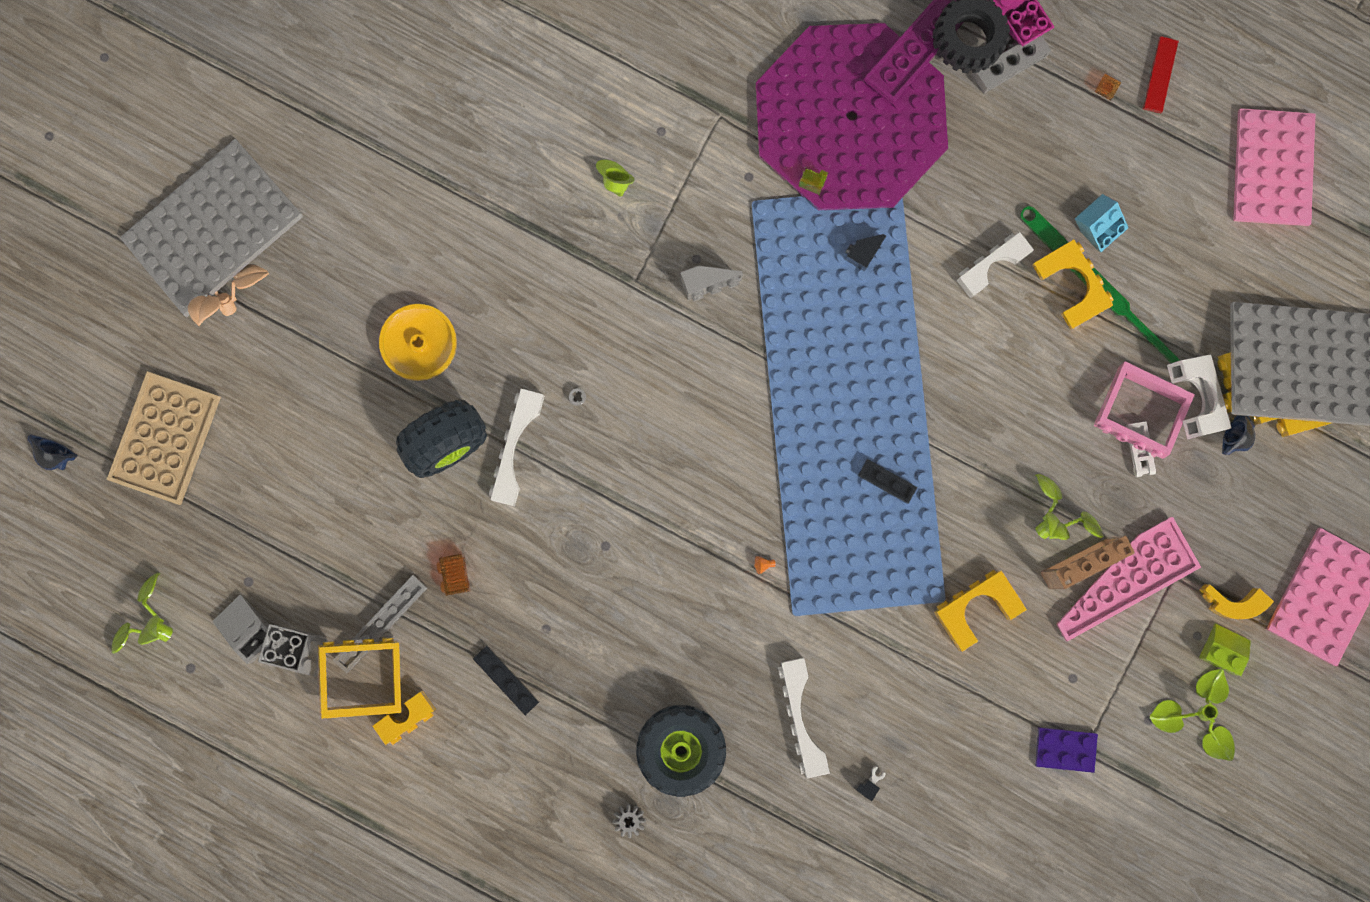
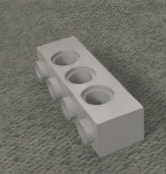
M1043 36L1036 38L1023 47L1020 44L1013 43L1007 48L1008 51L1002 53L998 60L984 71L981 69L979 73H973L972 76L983 94L1046 58L1051 49ZM1022 49L1029 50L1030 55H1025ZM1006 59H1012L1015 64H1009ZM990 68H996L999 74H993Z

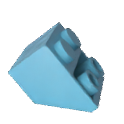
M1104 194L1098 197L1075 218L1080 232L1099 252H1102L1128 229L1118 202Z

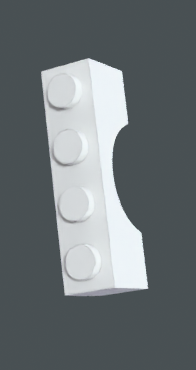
M1020 232L1017 235L1012 233L1005 238V244L1001 247L998 244L989 251L990 255L986 258L981 256L974 262L975 266L969 269L967 267L959 273L961 277L957 282L970 299L989 284L987 272L992 263L1008 261L1016 265L1034 250Z

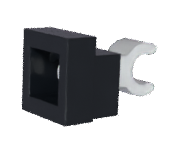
M876 766L872 768L869 780L865 779L863 784L857 783L854 787L857 792L871 802L880 790L875 784L886 775V773L882 772L880 776H876L875 772L878 769Z

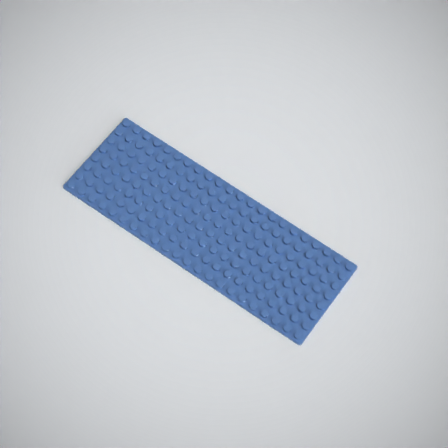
M802 196L753 201L752 214L792 614L794 616L944 602L946 598L903 198L894 208L820 211ZM881 234L886 235L865 272L845 260L847 257L845 252L850 244L854 245L859 239ZM866 459L918 487L909 504L858 477Z

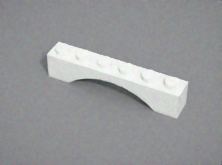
M521 389L520 393H516L514 404L517 405L515 411H511L509 422H512L510 430H506L504 436L506 445L505 448H501L499 459L502 460L500 467L497 466L494 473L496 482L495 485H491L489 491L492 501L515 507L520 488L514 473V451L525 427L540 415L545 397L543 394Z
M802 657L780 662L781 667H778L780 679L784 678L785 686H782L784 698L788 697L790 704L786 705L789 717L792 716L794 724H791L793 736H797L798 741L795 744L797 755H801L802 762L799 763L801 775L805 774V777L808 779L830 774L826 754L812 742L805 730L801 717V696L808 679L805 659Z

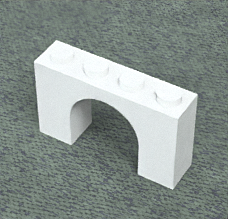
M1206 355L1168 364L1171 382L1189 381L1193 383L1199 390L1202 398V410L1199 416L1183 420L1187 439L1231 429L1212 356Z

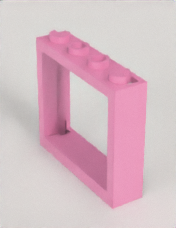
M1125 361L1117 369L1094 426L1103 430V433H1110L1116 436V439L1119 441L1133 444V447L1138 450H1145L1151 453L1153 457L1157 456L1164 459L1172 451L1195 394ZM1124 377L1181 404L1165 445L1159 444L1107 419Z

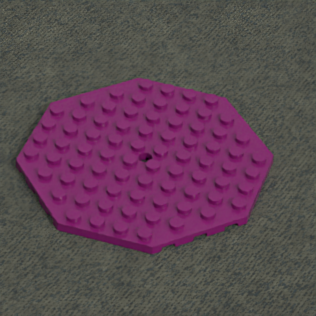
M885 23L809 26L756 81L759 158L764 163L766 162L783 180L792 185L793 189L802 197L810 201L818 211L894 208L948 150L944 75L931 63L922 70L894 104L890 103L864 81L867 74L900 38ZM850 111L857 116L853 121L846 117V114Z

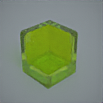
M805 169L800 179L799 187L820 195L828 172L821 170L819 174Z

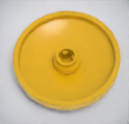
M412 304L396 310L387 318L380 332L379 348L384 362L395 374L408 380L423 381L440 375L448 368L456 353L457 337L452 323L440 310L425 304Z

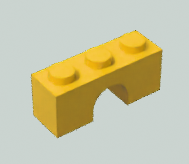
M424 691L419 692L404 703L409 710V718L405 722L396 720L391 713L372 726L385 745L390 742L394 745L402 739L401 734L406 731L408 734L418 728V722L421 720L426 722L434 716L432 712L436 708Z

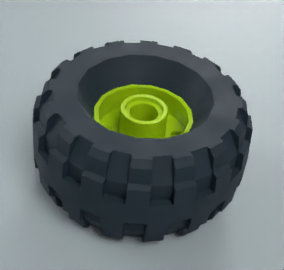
M466 400L449 401L424 413L408 424L396 438V450L409 472L418 478L430 477L451 468L479 449L487 438L486 425L475 407L469 405Z
M673 705L659 710L646 721L638 736L636 757L641 773L651 786L666 795L686 797L701 793L719 777L725 764L726 743L721 728L708 713L694 706ZM684 746L687 750L685 753L679 754L676 752V748Z

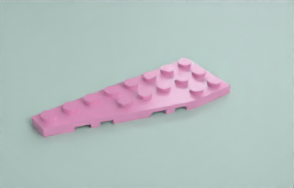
M1169 517L1137 535L1130 543L1135 554L1109 566L1056 625L1065 641L1075 638L1201 568L1173 517Z

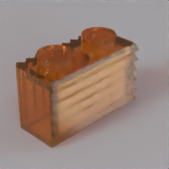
M464 554L439 558L440 562H437V570L439 574L442 573L443 581H440L442 593L445 592L446 596L471 592Z

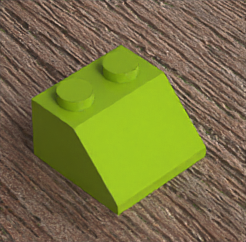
M1215 623L1199 659L1232 675L1242 676L1249 661L1251 640Z

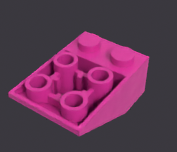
M992 0L995 2V7L999 6L1003 10L1001 14L1006 15L1008 19L1006 25L1010 27L1009 34L1022 47L1055 28L1038 0Z

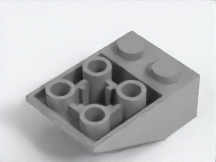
M696 266L680 272V280L688 300L693 299V301L704 298L703 295L711 293V295L719 293L723 287H735L739 285L743 276L742 271Z
M240 594L212 622L246 664H250L260 656L269 623Z
M269 624L258 662L316 677L318 672V645H323L327 638L306 631Z

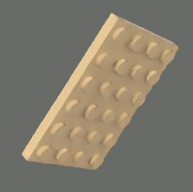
M147 371L107 480L181 505L221 397Z

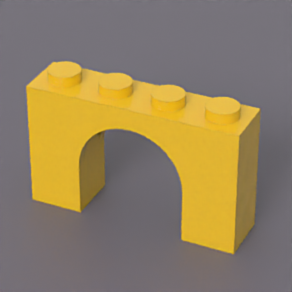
M1075 240L1070 241L1032 264L1041 281L1062 269H1074L1085 278L1087 291L1082 301L1061 313L1070 330L1113 306L1111 294L1109 291L1105 292L1102 287L1104 283L1101 277L1095 275L1092 270L1094 268L1089 258L1086 259L1084 257L1082 245L1079 242L1076 243Z
M994 569L985 574L986 578L981 582L979 580L974 581L969 585L970 589L963 592L961 590L953 595L954 599L950 602L944 601L936 606L938 610L934 611L935 615L959 651L963 652L978 642L965 620L966 606L974 597L986 595L992 598L1007 620H1012L1027 610L1002 570L995 571Z

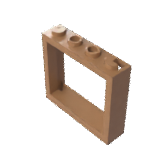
M1126 535L1107 537L1040 573L1049 589H1067L1135 554ZM1070 579L1071 583L1066 585L1065 581Z

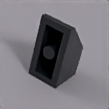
M881 234L859 239L854 245L850 244L845 252L847 254L845 260L865 272L886 235Z

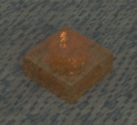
M1104 74L1094 92L1111 101L1121 82Z

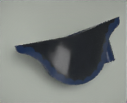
M1236 415L1230 423L1231 429H1227L1223 436V455H1230L1235 451H1248L1255 442V425L1250 422L1249 416Z
M32 434L27 438L32 446L35 462L43 469L55 470L58 468L65 470L67 462L75 460L78 456L66 446L56 441Z

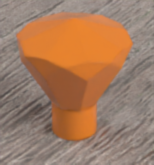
M760 556L755 557L754 566L757 574H762L768 568L775 567L776 565L774 559L767 560Z

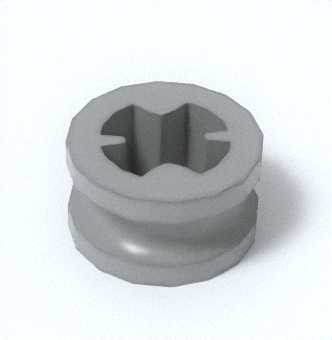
M575 388L569 393V400L573 405H582L586 400V394L582 389ZM574 392L576 394L578 392L582 393V401L578 402L577 400V402H574L572 394Z

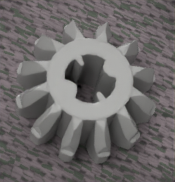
M627 804L626 811L623 806H620L621 813H614L619 819H614L613 824H620L616 826L615 831L622 829V837L625 835V832H628V838H632V832L638 836V829L644 830V826L640 823L646 822V818H639L644 814L643 810L636 813L638 810L637 805L634 806L633 810H630L631 805ZM632 817L634 824L630 823V825H627L625 818Z

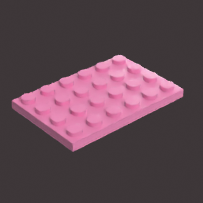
M1241 108L1238 110L1233 221L1298 226L1311 225L1315 113Z
M1318 528L1266 630L1337 667L1370 603V554L1326 530Z

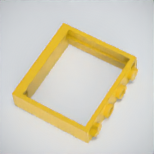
M382 638V641L374 642V639H363L362 643H355L354 640H343V644H335V641L323 642V645H318L321 719L401 713L399 642L397 640L394 641V638ZM392 649L393 703L327 707L326 653Z

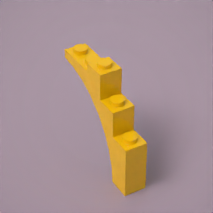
M1231 352L1218 356L1217 361L1218 368L1224 376V387L1229 392L1222 395L1227 413L1232 412ZM1249 416L1254 425L1277 419V430L1282 437L1332 424L1329 422Z

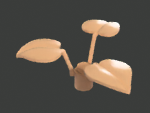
M248 264L234 276L235 280L231 284V296L227 293L219 294L217 291L215 292L216 296L208 295L205 297L201 295L195 297L188 305L191 319L200 326L206 318L214 314L218 309L225 316L232 315L237 309L234 303L237 300L235 297V286L238 289L248 288L269 274L268 271L257 265Z

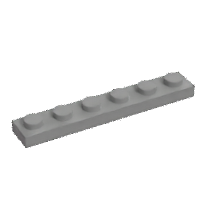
M412 575L352 640L355 643H362L363 639H374V642H378L427 590V587L415 575ZM369 650L340 652L333 661L347 674Z

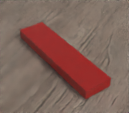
M1159 37L1143 110L1160 114L1163 112L1179 40Z

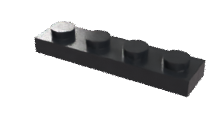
M488 645L473 658L525 716L540 702Z

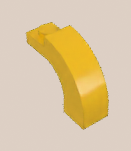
M1204 584L1199 589L1203 593L1202 597L1207 602H1213L1208 609L1216 615L1229 619L1256 617L1266 611L1274 602L1260 588H1253L1238 602L1227 600L1210 584Z

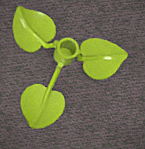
M1035 475L1042 491L1049 498L1053 499L1052 506L1043 517L1044 521L1035 528L1041 538L1046 539L1049 537V539L1068 540L1070 534L1066 527L1077 522L1083 523L1085 529L1094 536L1104 537L1097 520L1085 511L1080 513L1081 518L1066 524L1061 523L1052 513L1058 500L1063 498L1061 490L1047 476Z
M159 572L144 582L137 597V601L141 602L153 617L148 621L143 630L130 628V623L123 624L113 638L111 653L118 652L125 645L129 634L132 632L140 633L138 638V644L140 645L159 639L166 642L171 637L173 628L165 625L164 620L147 604V599L151 596L158 575H160Z
M1223 669L1207 672L1197 681L1196 693L1199 697L1206 698L1205 703L1207 704L1201 706L1198 712L1181 715V706L1175 701L1166 700L1160 702L1150 714V720L1155 727L1167 733H1175L1183 729L1184 722L1182 718L1199 716L1201 720L1209 721V734H1206L1202 739L1203 750L1207 755L1215 759L1227 761L1234 759L1235 745L1229 730L1222 726L1212 730L1213 723L1215 722L1214 719L1218 716V709L1212 703L1219 704L1224 702L1229 694V686Z

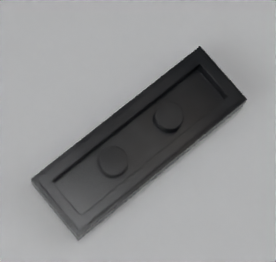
M866 459L858 474V477L906 504H909L918 488Z

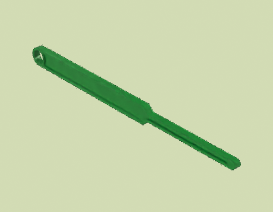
M1028 206L1021 211V221L1052 252L1069 243L1034 207ZM1025 210L1033 211L1035 217L1032 221H1027L1023 217ZM1093 268L1092 270L1095 275H1099L1104 283L1102 285L1105 292L1109 291L1113 298V306L1109 309L1116 316H1124L1171 364L1181 361L1130 310V303ZM1070 269L1087 286L1083 275L1074 269Z

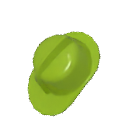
M606 159L599 160L596 163V169L603 176L605 189L619 197L623 196L629 184L635 181L631 174L614 161Z

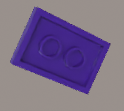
M1038 727L1035 766L1095 773L1098 734Z

